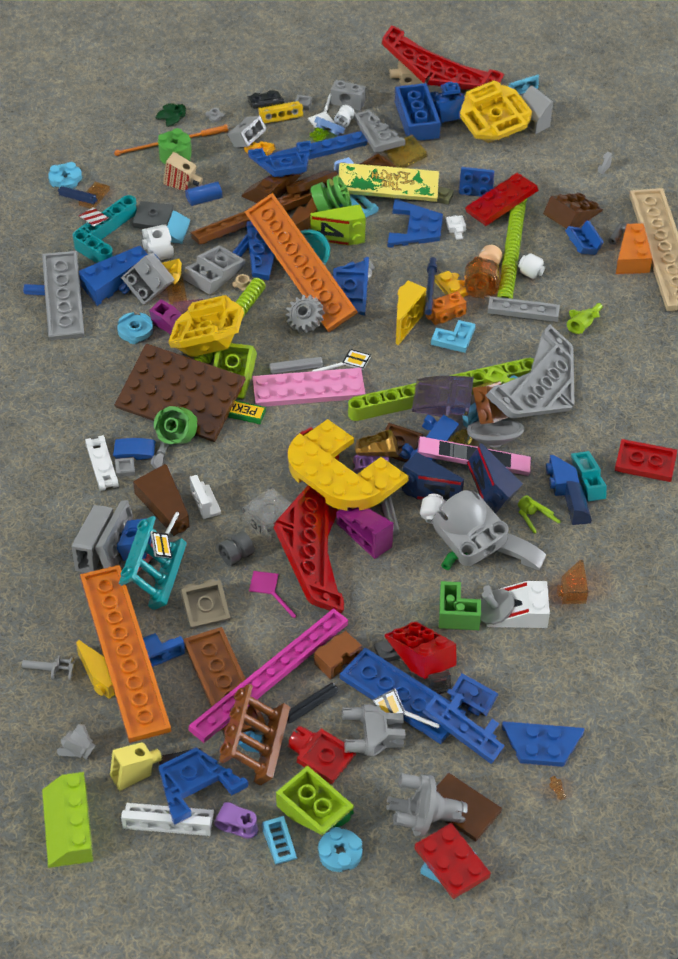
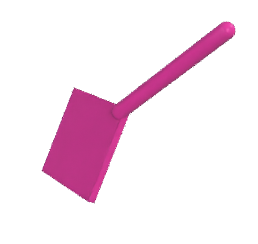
M253 571L249 591L272 594L285 610L295 618L294 612L275 592L279 574Z

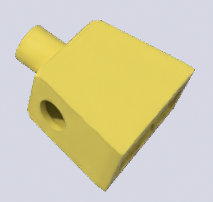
M142 742L113 750L110 777L118 790L121 791L151 776L152 765L162 760L161 753L158 749L149 751Z

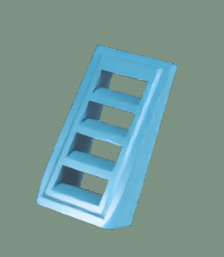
M284 816L263 821L262 830L275 865L297 859ZM276 828L281 829V831L271 833L270 831ZM281 835L284 837L283 839L273 841L274 837ZM282 843H286L287 845L285 847L277 849L275 847V845H279ZM289 850V855L278 857V853Z

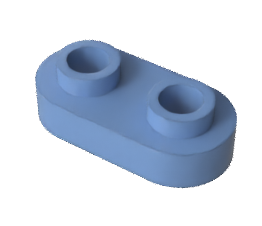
M316 116L314 121L317 123L316 127L323 130L326 127L330 128V132L338 136L340 133L344 134L345 127Z

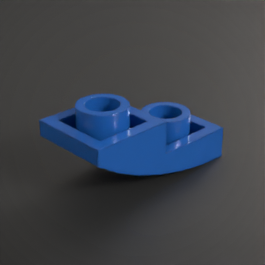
M446 82L441 85L443 96L461 93L459 84L456 82Z
M144 438L116 439L113 456L116 459L134 457L136 460L153 458L156 441Z

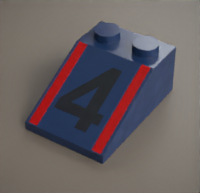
M482 443L467 461L479 495L495 514L512 499L523 485Z
M418 452L403 465V472L408 475L409 481L402 486V491L417 500H423L429 494H438L447 501L453 495L463 491V478Z

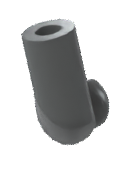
M624 222L618 224L609 238L610 244L615 245L623 232L625 233L627 224H624Z

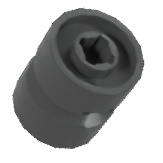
M244 531L233 535L231 540L227 538L217 545L221 558L228 566L239 562L241 557L246 558L255 552L252 540Z

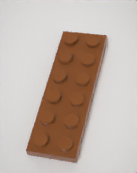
M222 627L183 639L186 651L211 707L246 680ZM249 706L246 714L266 725L261 712ZM243 722L241 732L256 731V729ZM229 723L221 729L224 738L226 736L225 730Z

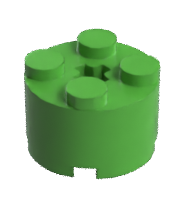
M175 128L173 131H168L158 136L159 158L162 163L166 165V161L173 152L190 161L192 156L191 138L188 134L182 132V129Z
M169 406L157 413L154 419V430H156L157 437L164 443H189L197 431V417L187 408Z

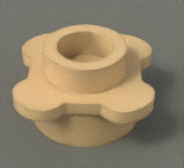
M240 274L232 285L234 288L237 287L244 291L252 279L246 274Z

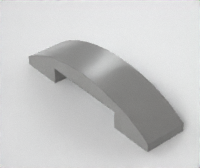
M509 533L507 542L496 550L521 559L522 565L536 570H540L546 558V554L524 539Z

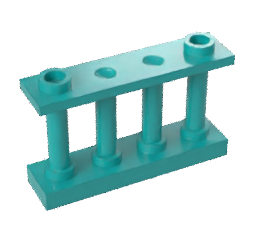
M155 516L143 519L137 525L138 530L125 567L121 571L119 581L121 586L133 581L150 595L148 607L152 610L167 605L187 542L182 538L170 542L172 558L155 557L153 547L148 544L149 537L151 536L150 532H157L153 529L156 520ZM144 551L160 563L161 568L159 572L142 559ZM139 567L155 579L154 587L137 575Z

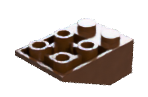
M577 192L576 194L568 193L551 196L543 214L567 229L568 226L579 228L585 221H589L602 212L603 209L598 206V203L589 201L585 198L584 194Z

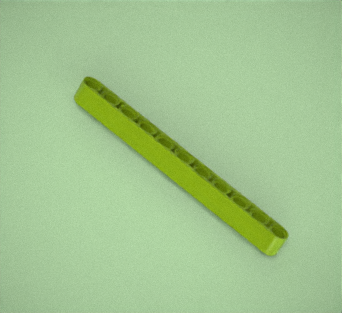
M524 358L352 397L348 401V417L353 421H360L474 395L472 388L485 384L483 383L484 377L492 367L509 373L508 378L513 375L521 377L530 373L534 358Z

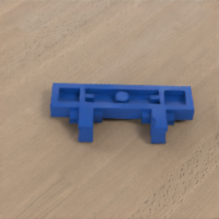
M457 693L450 702L447 699L446 701L435 694L422 713L492 764L505 746L495 739L497 736L493 734L499 723L492 719L485 729L481 726L479 727L457 709L464 700L462 695Z

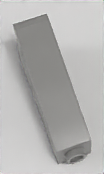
M94 505L71 546L75 571L85 573L96 571L100 560L99 555L96 554V544L114 514L113 508Z

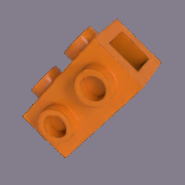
M458 291L433 299L432 314L426 315V317L434 325L445 323L448 320L465 315L467 302Z

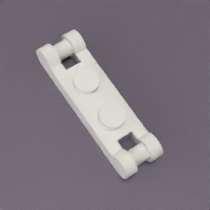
M104 435L98 436L97 439H85L99 490L104 491L108 487H119Z

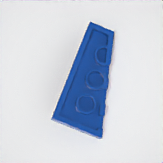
M247 221L252 277L269 280L275 255L252 222Z

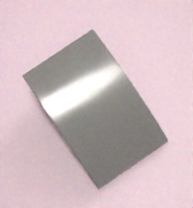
M219 245L198 255L195 263L185 267L183 280L210 295L228 282L242 268L246 260Z

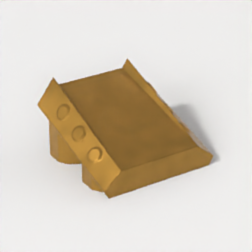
M384 430L376 435L356 440L355 451L358 456L398 457L399 447L392 430Z

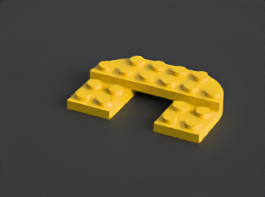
M328 419L304 436L299 433L292 440L288 448V464L292 477L298 483L301 481L305 482L324 496L328 505L340 510L348 511V508L359 507V510L371 508L409 481L407 474L382 457L375 460L358 474L336 460L334 457L354 443V437Z

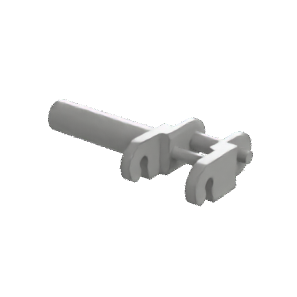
M58 655V658L53 663L23 660L22 668L51 671V679L55 678L56 672L59 669L69 670L68 680L72 681L74 673L73 663H75L73 656L70 659H62L60 655ZM60 663H69L68 667L60 666Z

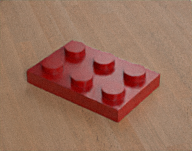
M621 439L615 471L671 482L677 450Z
M452 823L415 843L414 849L452 899L457 898L490 878V871Z

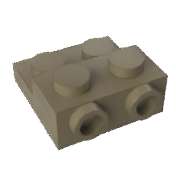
M209 579L204 581V584H188L181 589V597L190 629L230 620L221 580Z

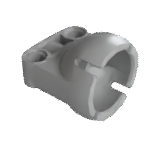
M464 490L453 495L441 506L448 520L442 512L438 511L433 517L432 523L436 533L444 540L458 557L459 562L464 566H471L498 550L508 540V525L499 519L478 493L472 490Z

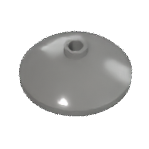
M504 419L487 424H480L479 421L467 427V434L472 439L494 448L512 442L524 432V426L521 423Z

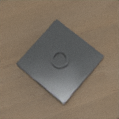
M140 201L133 221V227L146 229L164 224L168 225L174 206L171 204Z

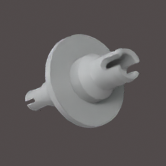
M401 772L398 778V786L416 789L415 795L412 798H407V800L389 796L387 799L389 805H386V809L396 811L393 817V825L412 828L413 834L418 837L425 836L431 823L438 820L463 823L465 818L462 817L461 812L467 813V803L443 798L436 792L435 778L429 774L415 776Z

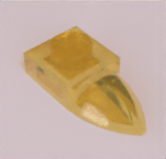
M462 429L455 432L448 442L470 445L472 438L467 434V429Z

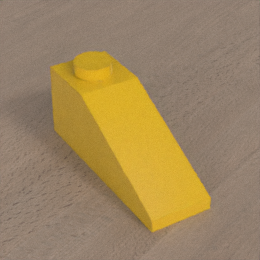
M78 640L76 642L78 655L94 690L100 696L104 695L111 699L115 693L104 657Z

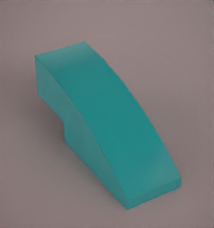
M590 451L572 453L573 466L577 470L579 483L584 489L587 501L606 499L607 485L603 481L601 469Z

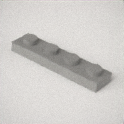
M490 296L487 313L558 322L560 305Z

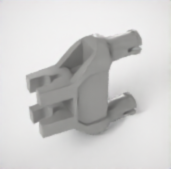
M363 704L361 707H342V721H361L364 730V739H345V753L358 752L364 753L366 756H375L386 748L404 747L405 729H402L403 714L386 713L371 704Z

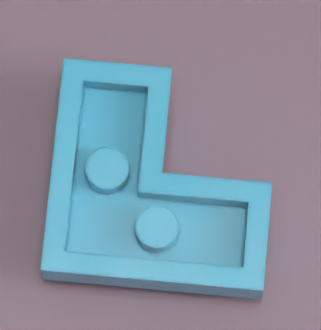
M458 320L454 332L436 328L431 339V345L466 353L476 324Z

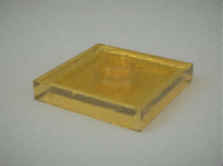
M413 135L404 138V146L384 150L385 154L398 168H406L428 157L425 149Z

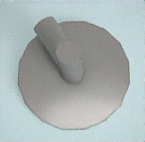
M489 585L484 586L483 598L481 599V621L490 625L501 623L512 613L515 606L514 598L505 589L492 591Z

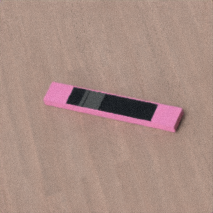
M421 436L418 441L419 454L428 458L466 465L478 448ZM488 449L511 473L529 476L531 457Z

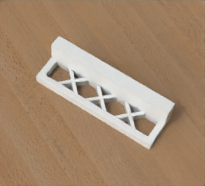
M126 803V809L122 810L123 829L211 836L214 810L190 808L192 816L174 825L171 815L168 814L170 813L168 806Z

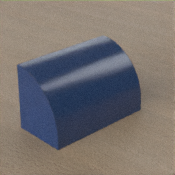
M567 481L564 496L572 525L590 524L592 519L582 485L574 481Z

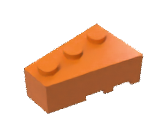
M644 223L627 224L618 257L616 274L650 273L652 255Z

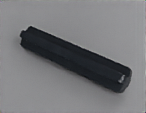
M330 683L290 708L287 722H294L338 693L337 686L334 683Z

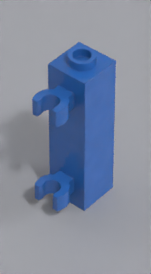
M443 414L438 422L433 416L427 415L422 425L424 429L431 430L426 438L450 442L457 432L459 423ZM405 443L400 456L404 459H410L418 452V448L414 450L411 445ZM428 458V459L432 460L433 462L436 461V459H434V458Z

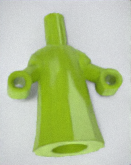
M597 303L593 308L582 311L570 310L569 315L571 319L566 323L568 330L574 334L583 333L592 324L594 318L600 317L599 311L603 308L602 304Z

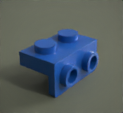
M585 221L582 228L568 226L565 231L570 241L573 242L577 251L581 254L596 255L604 243L590 221Z
M461 673L452 690L448 689L447 691L451 696V701L457 693L464 697L462 703L469 706L468 710L477 716L480 713L487 716L499 695L497 692Z

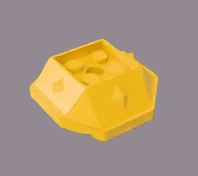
M492 81L467 91L460 111V118L473 136L487 143L509 137L511 134L526 129L532 116V110L519 93L513 88L500 85L501 83L497 81Z
M226 295L193 302L188 307V311L176 320L168 343L171 348H177L190 357L226 350L229 348L234 334L239 333L244 311L239 304L231 301Z

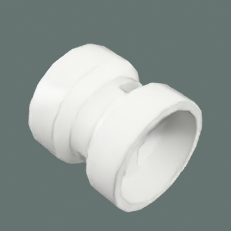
M348 105L341 106L334 118L335 123L342 127H347L354 117V109Z

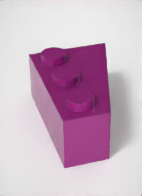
M359 507L348 508V511H337L336 524L374 559L392 548L393 522L369 508L359 510Z

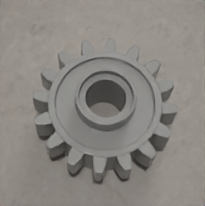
M302 295V299L296 297L295 303L290 302L292 307L286 308L289 312L285 314L286 321L298 333L314 331L317 326H320L321 321L324 320L322 317L325 314L322 309L323 305L316 297L313 298L312 295H309L308 298Z

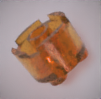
M478 256L466 265L464 287L470 296L485 298V296H493L497 293L500 275L498 263Z

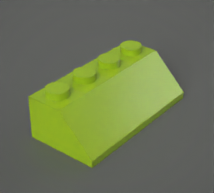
M84 772L61 775L42 789L48 868L93 862Z

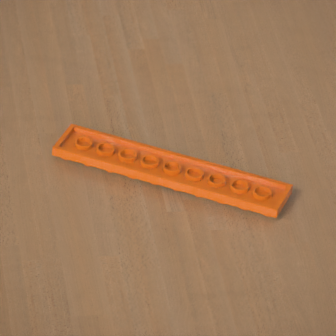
M273 193L245 211L249 220L301 294L305 295L306 298L312 295L313 298L316 297L323 305L322 309L325 312L322 315L324 320L321 322L328 332H331L358 313Z
M120 565L83 573L80 574L127 737L129 743L170 733L171 726L126 584L122 586L119 584L122 570Z

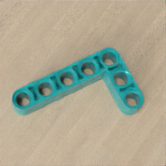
M132 195L123 196L101 212L108 219L95 226L87 222L74 231L73 242L75 250L95 263L113 257L112 247L102 241V239L136 215V198Z

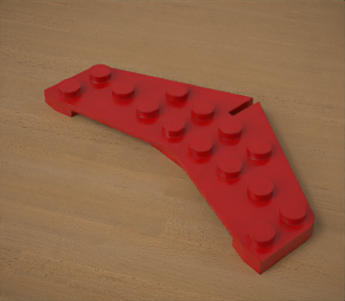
M391 25L382 38L381 44L384 48L394 55L418 79L425 83L430 77L427 85L441 87L446 82H456L459 84L460 89L472 90L492 81L501 83L505 75L492 69L487 72L463 66L430 52L404 36L405 32Z
M307 485L276 520L273 528L307 601L328 611L334 608L341 614L344 611V600L342 594L337 590L328 555V536L339 509L328 505L324 496Z

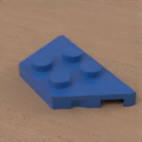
M365 257L364 261L358 263L351 262L345 266L333 269V278L356 308L358 314L362 316L366 314L369 257Z
M502 721V730L506 732L511 747L516 751L519 762L523 764L563 767L569 755L576 748V744L584 735V728Z

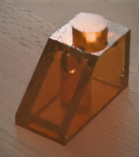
M579 560L562 576L561 584L557 585V595L561 597L562 604H586L588 587L583 560Z

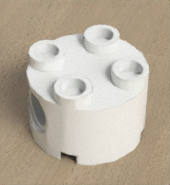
M167 225L142 229L144 238L142 244L144 250H148L147 254L154 253L160 261L174 257L173 245L170 243L172 239Z

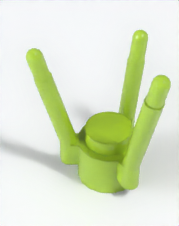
M528 495L523 496L518 502V507L520 508L518 513L524 518L534 534L536 530L527 514L533 515L538 510L555 522H561L554 516L553 511L534 501Z

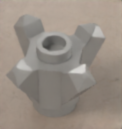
M78 724L75 730H70L61 739L62 746L57 749V753L59 756L83 757L87 760L96 745L92 743L93 740L90 739L85 725Z

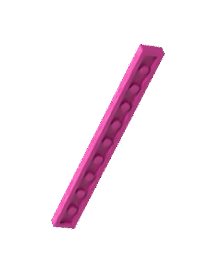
M333 608L191 723L189 731L205 743L230 722L231 717L229 714L234 707V696L239 688L251 684L253 688L250 696L255 699L260 698L316 652L320 646H323L348 625V619Z

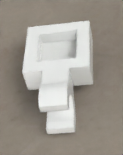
M463 216L446 217L449 233H454L456 240H463L462 233L466 231Z

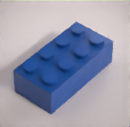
M427 84L395 87V105L408 142L440 138L441 122Z

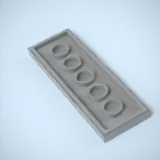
M77 251L42 254L49 340L85 337Z

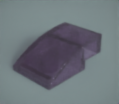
M432 376L417 379L412 412L443 416L444 414L449 417V413L468 416L474 377Z

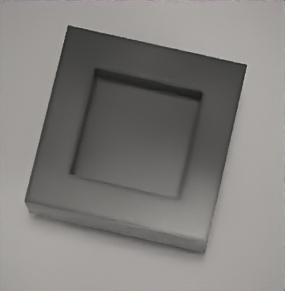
M387 640L374 643L376 654L387 662L400 659V656Z

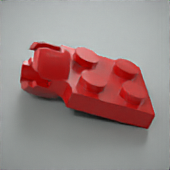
M298 726L295 729L298 732H293L288 741V747L299 754L296 762L303 767L309 766L321 778L332 785L355 757L356 752L345 753L344 742L322 728L314 733L303 726Z

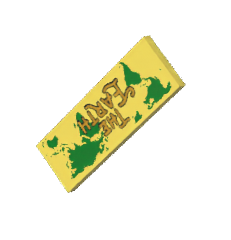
M349 163L339 164V176L346 185L349 194L437 202L439 171Z

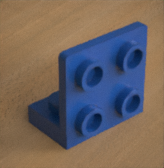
M461 167L459 194L483 196L493 189L494 170Z

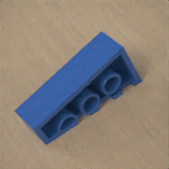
M139 245L79 270L80 285L98 306L102 303V300L114 295L113 293L124 282L121 277L148 254Z

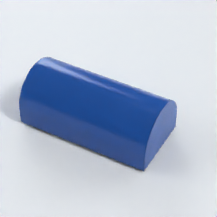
M217 181L186 189L185 196L190 205L193 206L222 198V190Z

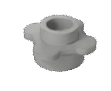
M212 108L205 115L209 117L211 122H219L221 117H224V112L219 111V108Z

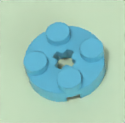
M74 162L53 165L50 167L48 174L49 182L53 187L56 186L59 189L61 186L75 188L82 181V172Z
M134 312L127 313L118 321V335L130 344H137L140 341L146 340L153 334L152 319L144 313H140V315H134Z
M339 827L332 828L330 832L323 835L318 844V854L321 863L327 869L334 872L355 868L362 858V840L352 831ZM344 847V850L346 852H340V854H337L336 848Z

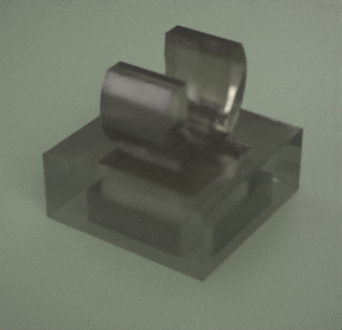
M448 670L428 675L429 688L434 692L443 694L447 693L448 689H451V675Z

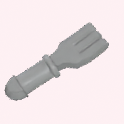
M160 442L159 449L156 452L157 455H154L151 459V465L154 469L162 466L163 457L169 444Z

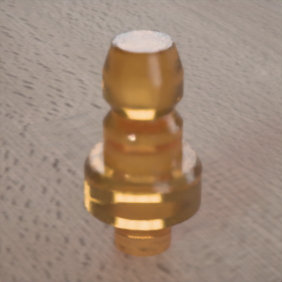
M552 776L550 778V788L557 793L560 801L566 799L561 779Z

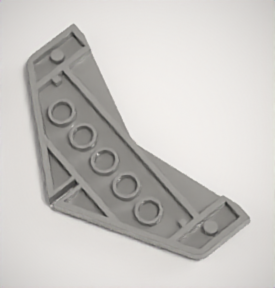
M549 324L541 334L530 373L505 384L494 386L485 396L510 418L570 411L575 405L572 344Z

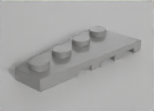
M370 110L354 114L358 126L374 153L405 145V139L403 137L399 138L397 132L391 131L386 123H381L380 118Z
M128 500L120 501L100 540L96 544V554L99 555L103 568L120 564L121 558L118 556L117 542L120 540L126 522L133 520L134 517Z

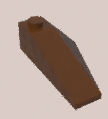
M304 172L297 175L289 174L283 177L269 175L251 185L242 194V197L255 203L260 202L271 193L276 198H280L286 192L285 187L295 182Z

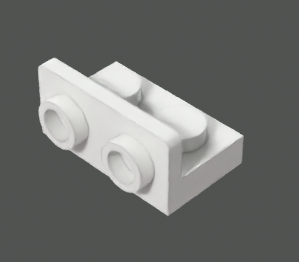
M197 475L190 476L191 493L202 518L206 519L220 515L221 510L210 485H205L203 481L200 482Z

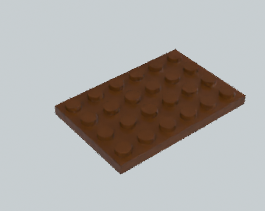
M146 343L114 405L118 409L154 421L159 411L169 406L187 408L197 417L195 436L215 442L246 379L244 376Z

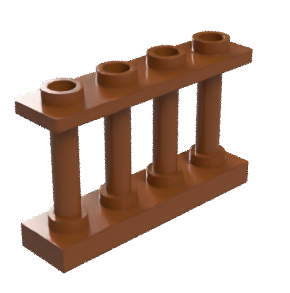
M247 684L243 688H239L235 693V703L229 714L231 718L225 730L224 743L220 748L219 762L225 763L232 758L255 770L254 782L258 785H263L273 779L290 706L283 703L276 708H270L250 696L253 686ZM248 705L268 716V726L246 714ZM243 722L264 734L263 744L241 732ZM238 741L259 751V762L236 750Z

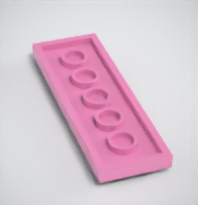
M361 368L252 376L255 405L263 407L341 401L365 395Z

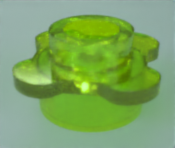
M317 127L314 128V131L309 136L315 142L323 141L325 136H328V131Z

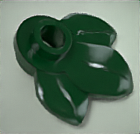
M169 103L164 105L163 110L157 113L156 119L166 120V127H170L186 116L187 109L183 104Z

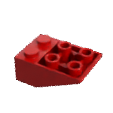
M411 622L409 625L394 629L392 632L385 634L386 640L408 668L424 679L457 665L456 643L419 622Z

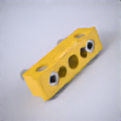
M299 101L258 108L259 116H261L263 123L285 121L304 116L303 105Z

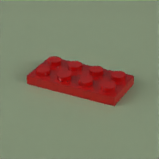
M517 172L466 206V212L487 226L539 191L538 186Z

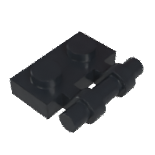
M275 90L263 94L253 93L251 96H247L248 103L253 109L284 104V98Z

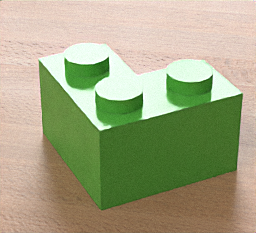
M441 581L439 628L479 630L481 599L461 598V582Z

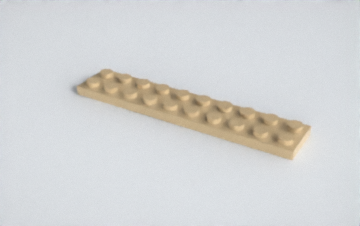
M663 188L630 190L629 196L638 224L644 223L652 255L651 264L666 311L678 310V231Z

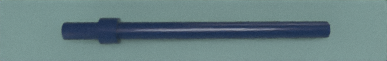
M431 257L427 265L426 315L432 314L435 274L437 273L435 257Z

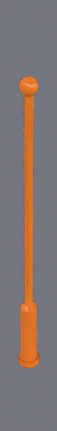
M224 124L223 126L202 130L200 133L189 136L190 138L205 137L228 132L227 124ZM158 142L121 151L115 150L114 154L115 156H120L123 153L158 146Z

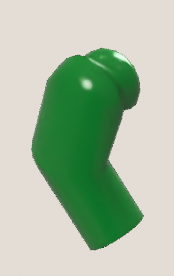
M453 551L449 552L442 562L441 567L443 569L449 570L455 560L458 559Z

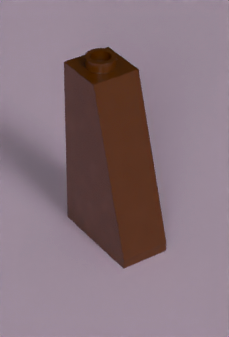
M166 464L133 481L134 493L166 529L175 513L179 512V516L170 531L173 536L183 533L190 527L188 512Z

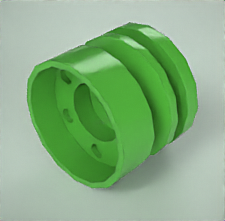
M339 175L333 177V180L328 179L327 187L323 182L311 186V194L319 212L335 209V206L336 208L352 206L349 191Z

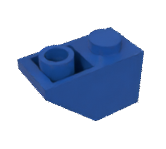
M550 455L549 463H546L547 475L550 474L549 486L550 489L554 490L555 496L565 495L567 481L579 483L577 470L574 466L555 455Z

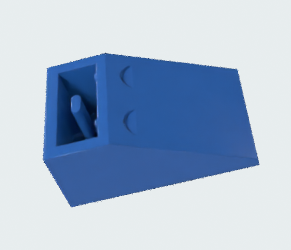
M438 91L430 92L440 122L461 119L460 111L465 99L463 93L443 96Z

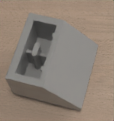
M530 86L522 96V99L532 110V116L527 128L537 134L550 127L553 101L535 87Z
M154 253L144 256L121 277L143 305L175 281Z

